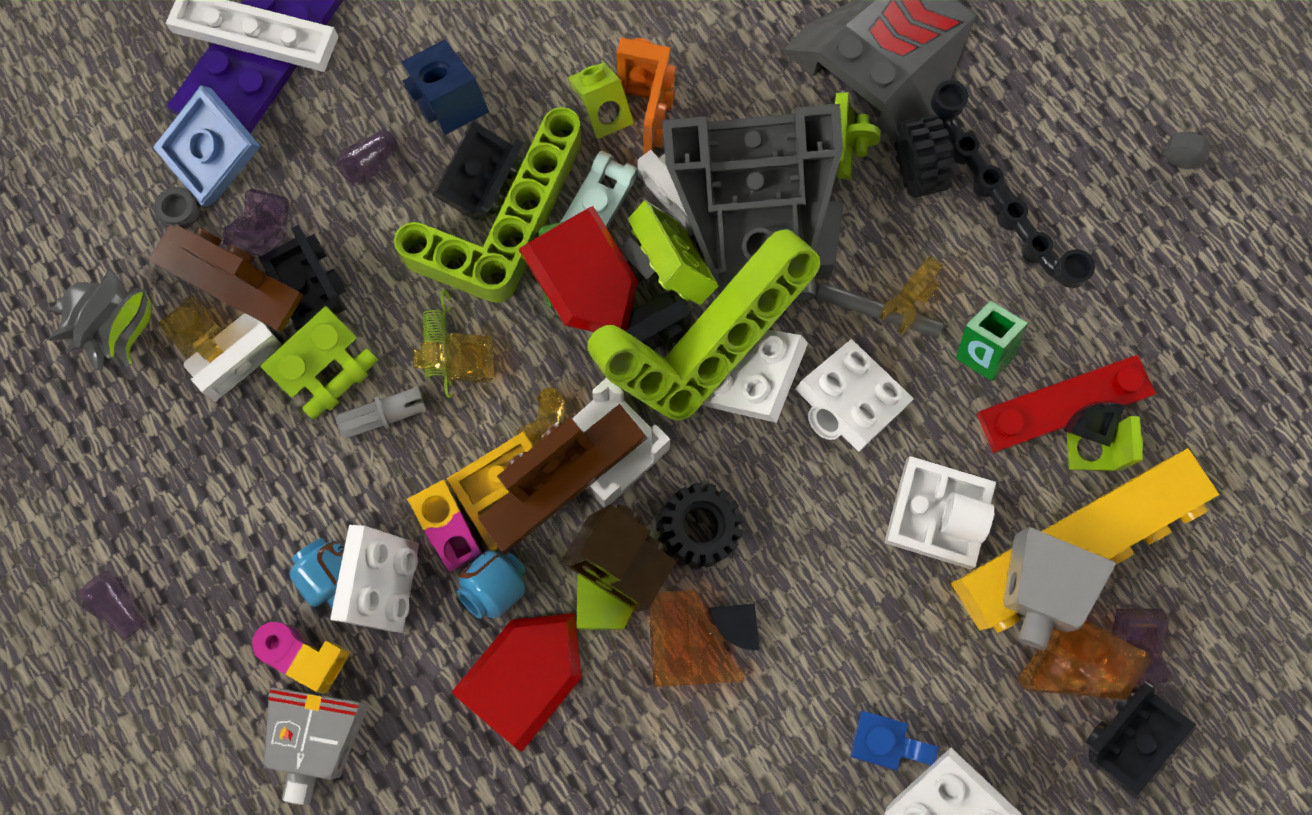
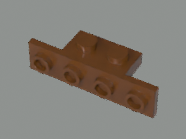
M177 224L175 227L172 225L168 226L148 259L149 262L282 333L304 295L266 275L251 265L255 257L233 244H230L227 250L219 247L222 240L208 231L197 227L195 232L192 233Z
M620 404L585 432L569 417L563 423L550 427L545 432L543 439L530 450L516 455L509 461L507 468L497 475L509 493L478 517V519L501 552L506 554L648 438Z

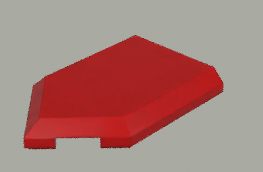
M594 206L585 209L518 249L564 326L595 332L598 328L606 325H615L624 331L628 329L638 280Z
M576 613L512 619L452 691L457 699L520 752H523L581 680Z

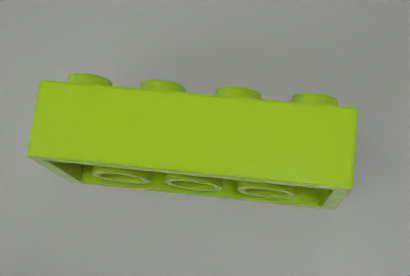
M644 200L628 218L633 228L632 234L641 243L640 249L650 259L649 265L657 272L659 276L658 282L663 288L668 291L674 290L684 300L688 302L692 300L701 305L719 287L718 283L683 224Z

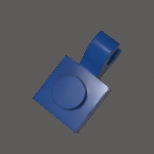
M860 711L850 757L898 770L900 757L932 765L936 761L939 747L905 738L907 723Z

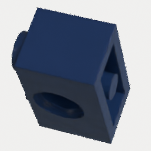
M445 39L401 61L408 78L402 80V83L413 103L417 102L427 123L430 124L435 121L444 135L489 113L475 77Z

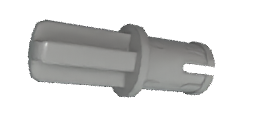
M418 385L380 399L379 395L375 396L374 402L339 413L336 416V423L343 438H350L382 426L387 430L390 429L391 423L420 413H426L427 410L423 400L405 405L408 402L422 398Z

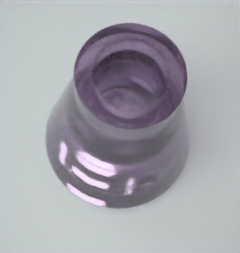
M382 128L376 134L340 150V157L335 160V165L341 175L354 187H358L362 183L369 184L392 153L399 148V145L393 135Z
M109 570L90 580L77 593L83 601L80 606L116 632L123 641L131 637L147 623L136 607L122 577H115Z

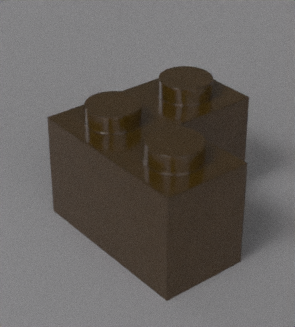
M610 504L587 517L560 563L636 612L648 610L675 565L676 560L665 554L668 549L664 544L648 536L651 530L640 524L642 518L635 511L621 504H617L616 507Z

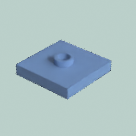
M201 85L153 148L185 187L194 195L200 205L209 207L219 199L261 146L212 88Z

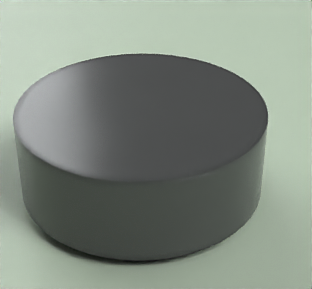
M172 187L164 190L156 198L154 213L156 218L165 227L168 228L169 225L175 227L177 224L186 229L198 219L200 205L189 190L182 187Z

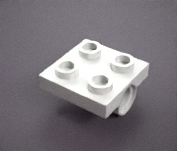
M767 330L702 405L777 423L806 350L807 341L801 335Z
M852 339L807 375L795 388L812 406L808 413V420L813 430L822 438L828 440H835L842 435L858 452L914 400Z
M909 456L904 465L884 543L970 570L975 568L981 543L987 538L994 517V505L991 504L996 482Z
M349 525L330 620L403 633L405 618L409 612V596L413 575L418 564L417 553L419 543L367 526Z
M949 748L889 804L884 813L885 815H1022L952 748Z

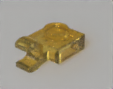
M929 255L907 281L901 292L885 304L879 318L884 321L890 313H900L904 321L897 332L900 334L907 332L916 317L914 305L918 300L925 305L941 284L935 279L944 265Z
M193 296L158 323L179 350L188 358L195 352H198L205 360L207 359L211 363L224 352L213 339L223 329Z
M450 333L445 338V345L434 342H422L421 350H413V366L418 369L446 367L447 380L488 383L494 379L492 336Z

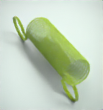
M443 289L441 291V304L444 312L439 310L423 312L424 369L426 379H431L427 378V376L430 377L431 375L445 376V393L447 398L450 399L453 393H450L449 396L447 389V379L450 386H452V382L447 374L445 314L450 311V306L447 310L445 309L444 292L446 293L447 300L449 299L450 301L447 290ZM426 312H441V313H443V314H440V313H427V314H424V313H426ZM430 314H438V315H442L443 317H441V316H428V315H430ZM428 317H440V318H443V319H437V318H431V319H429ZM427 320H441V321H443V322H440V321H427ZM436 322V323H442L443 325H441V324H428V323ZM430 325H439V326H443V328H442V327H429V326H430ZM428 328H440V329H443V330H438V329H431V330H429ZM428 331H441V332H444V333H440V332H428ZM437 333V334H442L443 336H441V335H429V334ZM430 336H439V337H443V339H442V338H430ZM428 339H441V340H444V341H438V340H432V341H430V340H428ZM437 344V345H443V347H442V346H430V345ZM431 347H440V348H444V349H430V348H431ZM429 350H441V351H444V352H438V351L430 352ZM432 358H439V359H444V361H443V360H430V359H432ZM430 361H441L444 363H430ZM430 364H442V365H444V366H440V365H432V366H430ZM438 369V370H444V372H443V371H431V370ZM432 372H441V373H445V374H431V373H432Z

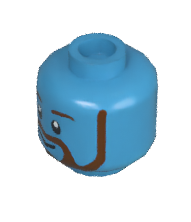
M320 538L304 547L291 558L294 565L289 572V577L310 606L317 607L328 603L333 608L344 553V547L340 542L329 541L326 543L323 538Z
M488 550L460 573L458 578L460 589L457 591V595L463 605L477 618L481 619L483 616L496 619L524 596L526 586L522 576L526 573V570L513 554L508 552L502 555L497 551Z

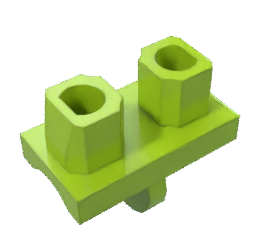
M849 92L836 93L835 104H840L843 146L836 175L838 179L851 180L853 148L855 147V156H867L868 147L877 145L880 142L881 130L877 126L869 124L870 116L868 114H859L855 124L856 111L849 106Z

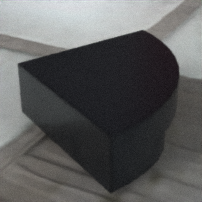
M1113 402L1089 404L1071 417L1064 431L1110 447L1125 405Z
M755 604L709 608L711 621L725 640L740 649L760 650Z

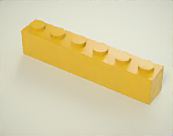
M1189 448L1041 532L1114 561L1116 565L1135 554L1131 548L1132 545L1143 539L1147 545H1150L1170 534L1172 531L1168 524L1179 518L1185 524L1208 512L1209 510L1204 503L1220 494ZM1012 548L951 583L979 631L993 627L996 633H999L1021 620L1017 612L1007 609L1003 603Z

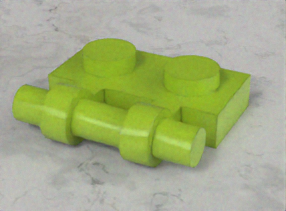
M325 306L260 367L291 398H294L306 387L314 397L302 409L309 417L315 420L326 409L331 411L340 403L338 398L355 382L358 384L363 382L369 376L367 371L379 359L368 348L364 349L354 359L346 349L358 337ZM336 360L343 370L325 386L316 376Z

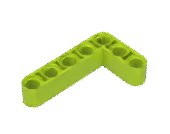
M565 107L554 108L545 115L483 247L422 223H406L398 229L394 237L395 248L404 265L413 272L490 302L499 303L509 299L515 292L527 266L518 249L534 240L536 233L542 226L546 225L581 149L582 135L578 115L573 110ZM562 130L571 132L570 135L562 138L554 135ZM545 165L555 167L550 173L544 174L537 171ZM532 200L539 203L537 207L531 210L520 208L526 201ZM516 236L523 239L515 247L503 245V242L509 237ZM414 244H426L423 251L416 254L408 253ZM454 258H464L466 260L463 266L458 269L447 268V264ZM493 273L505 275L504 280L499 284L490 285L485 283L487 277Z
M790 230L777 231L764 242L666 357H663L615 325H606L598 328L588 340V352L610 382L666 417L675 421L684 420L699 409L812 281L819 271L820 257L816 251Z

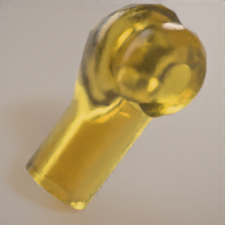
M545 388L538 394L537 400L540 405L536 420L515 430L517 435L523 431L526 432L533 445L543 439L542 435L557 422L563 423L567 406L565 398L560 395L556 388Z

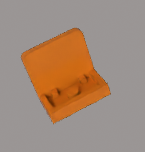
M620 37L616 52L617 75L621 80L624 93L649 98L643 126L644 154L649 150L654 152L655 147L662 149L664 144L662 120L666 119L667 111H671L673 107L677 66L670 65L671 47L656 45L644 38L627 39Z

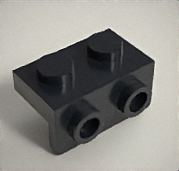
M473 121L466 129L432 195L475 220H479L488 213L493 215L505 196V193L500 189L506 177L512 179L522 163L523 158L518 154L524 142L516 138L509 143Z
M297 225L291 228L295 236L293 240L258 258L268 276L304 295L291 316V320L299 331L325 306L335 315L346 310L347 308L340 295L347 291L336 271L332 269L327 272L320 261L327 257L316 235L312 234L307 237L301 227Z
M663 293L631 312L626 332L651 349H655L662 344L670 345L686 334L690 327L691 311L683 299L674 303L668 293Z
M1147 680L1138 690L1130 687L1122 695L1116 705L1119 713L1109 725L1104 721L1100 722L1091 732L1086 742L1090 745L1088 749L1089 762L1137 800L1196 729V723L1155 695V686Z

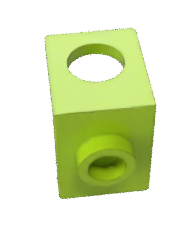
M606 63L587 67L581 72L568 77L571 87L583 100L597 139L634 124L621 80ZM608 101L618 103L620 112L617 119L611 123L601 122L598 118L600 106Z
M1129 416L1118 423L1110 447L1101 445L1102 455L1096 461L1084 460L1077 450L1078 442L1082 437L1067 432L1068 465L1070 470L1123 471L1143 460V438L1139 416Z

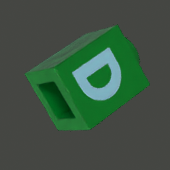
M990 300L965 326L956 359L990 381H993L1016 357L1028 322Z

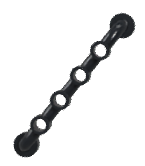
M955 80L941 82L936 87L931 98V107L938 115V120L941 119L944 123L943 129L948 131V140L951 142L953 149L950 150V155L954 157V162L960 165L967 164L976 178L973 182L975 192L982 197L992 198L1000 209L997 215L999 225L1006 230H1015L1024 242L1021 253L1026 261L1039 263L1050 277L1065 287L1078 288L1084 285L1093 276L1095 271V263L1092 257L1083 250L1073 249L1067 251L1059 260L1052 252L1053 241L1051 237L1035 229L1027 218L1028 207L1026 203L1010 195L1002 184L1004 175L1001 169L988 165L978 151L980 147L978 138L974 134L965 133L957 122L956 117L962 113L969 96L966 87ZM960 146L968 148L969 151L962 150ZM983 178L990 179L993 184L986 183ZM1008 211L1014 212L1018 218L1010 216ZM1032 244L1038 245L1042 252L1035 250Z

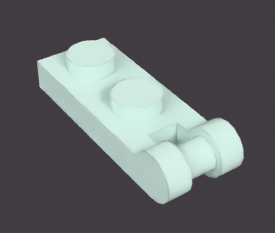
M601 150L561 222H565L585 209L594 206L608 229L638 177V167L630 163L622 165L613 160V155ZM605 175L617 181L613 189L601 184Z

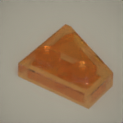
M696 590L659 592L648 609L653 687L743 682L744 674L740 667H736L723 645L725 642L716 625H713L707 617V609Z
M1085 620L1079 630L1064 632L1053 628L1046 650H1037L1017 678V682L1027 691L1126 700L1152 660L1148 653Z

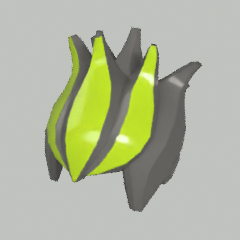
M108 270L100 285L76 282L66 290L62 299L56 305L47 309L50 312L62 313L59 328L49 337V341L69 339L65 350L66 353L83 347L94 370H103L105 356L108 359L113 358L118 367L121 368L125 364L128 368L132 364L130 357L131 346L150 322L152 303L145 289L127 293L112 270Z

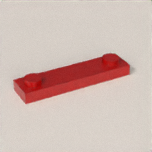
M1135 355L983 409L976 415L991 450L995 454L1064 429L1071 417L1089 404L1113 402L1128 406L1150 398L1156 392L1139 356Z

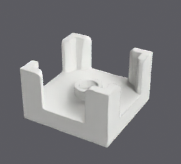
M607 378L593 389V400L572 419L585 432L620 404L648 439L586 488L603 507L612 504L670 448V438L656 424L651 428L624 401L623 390Z

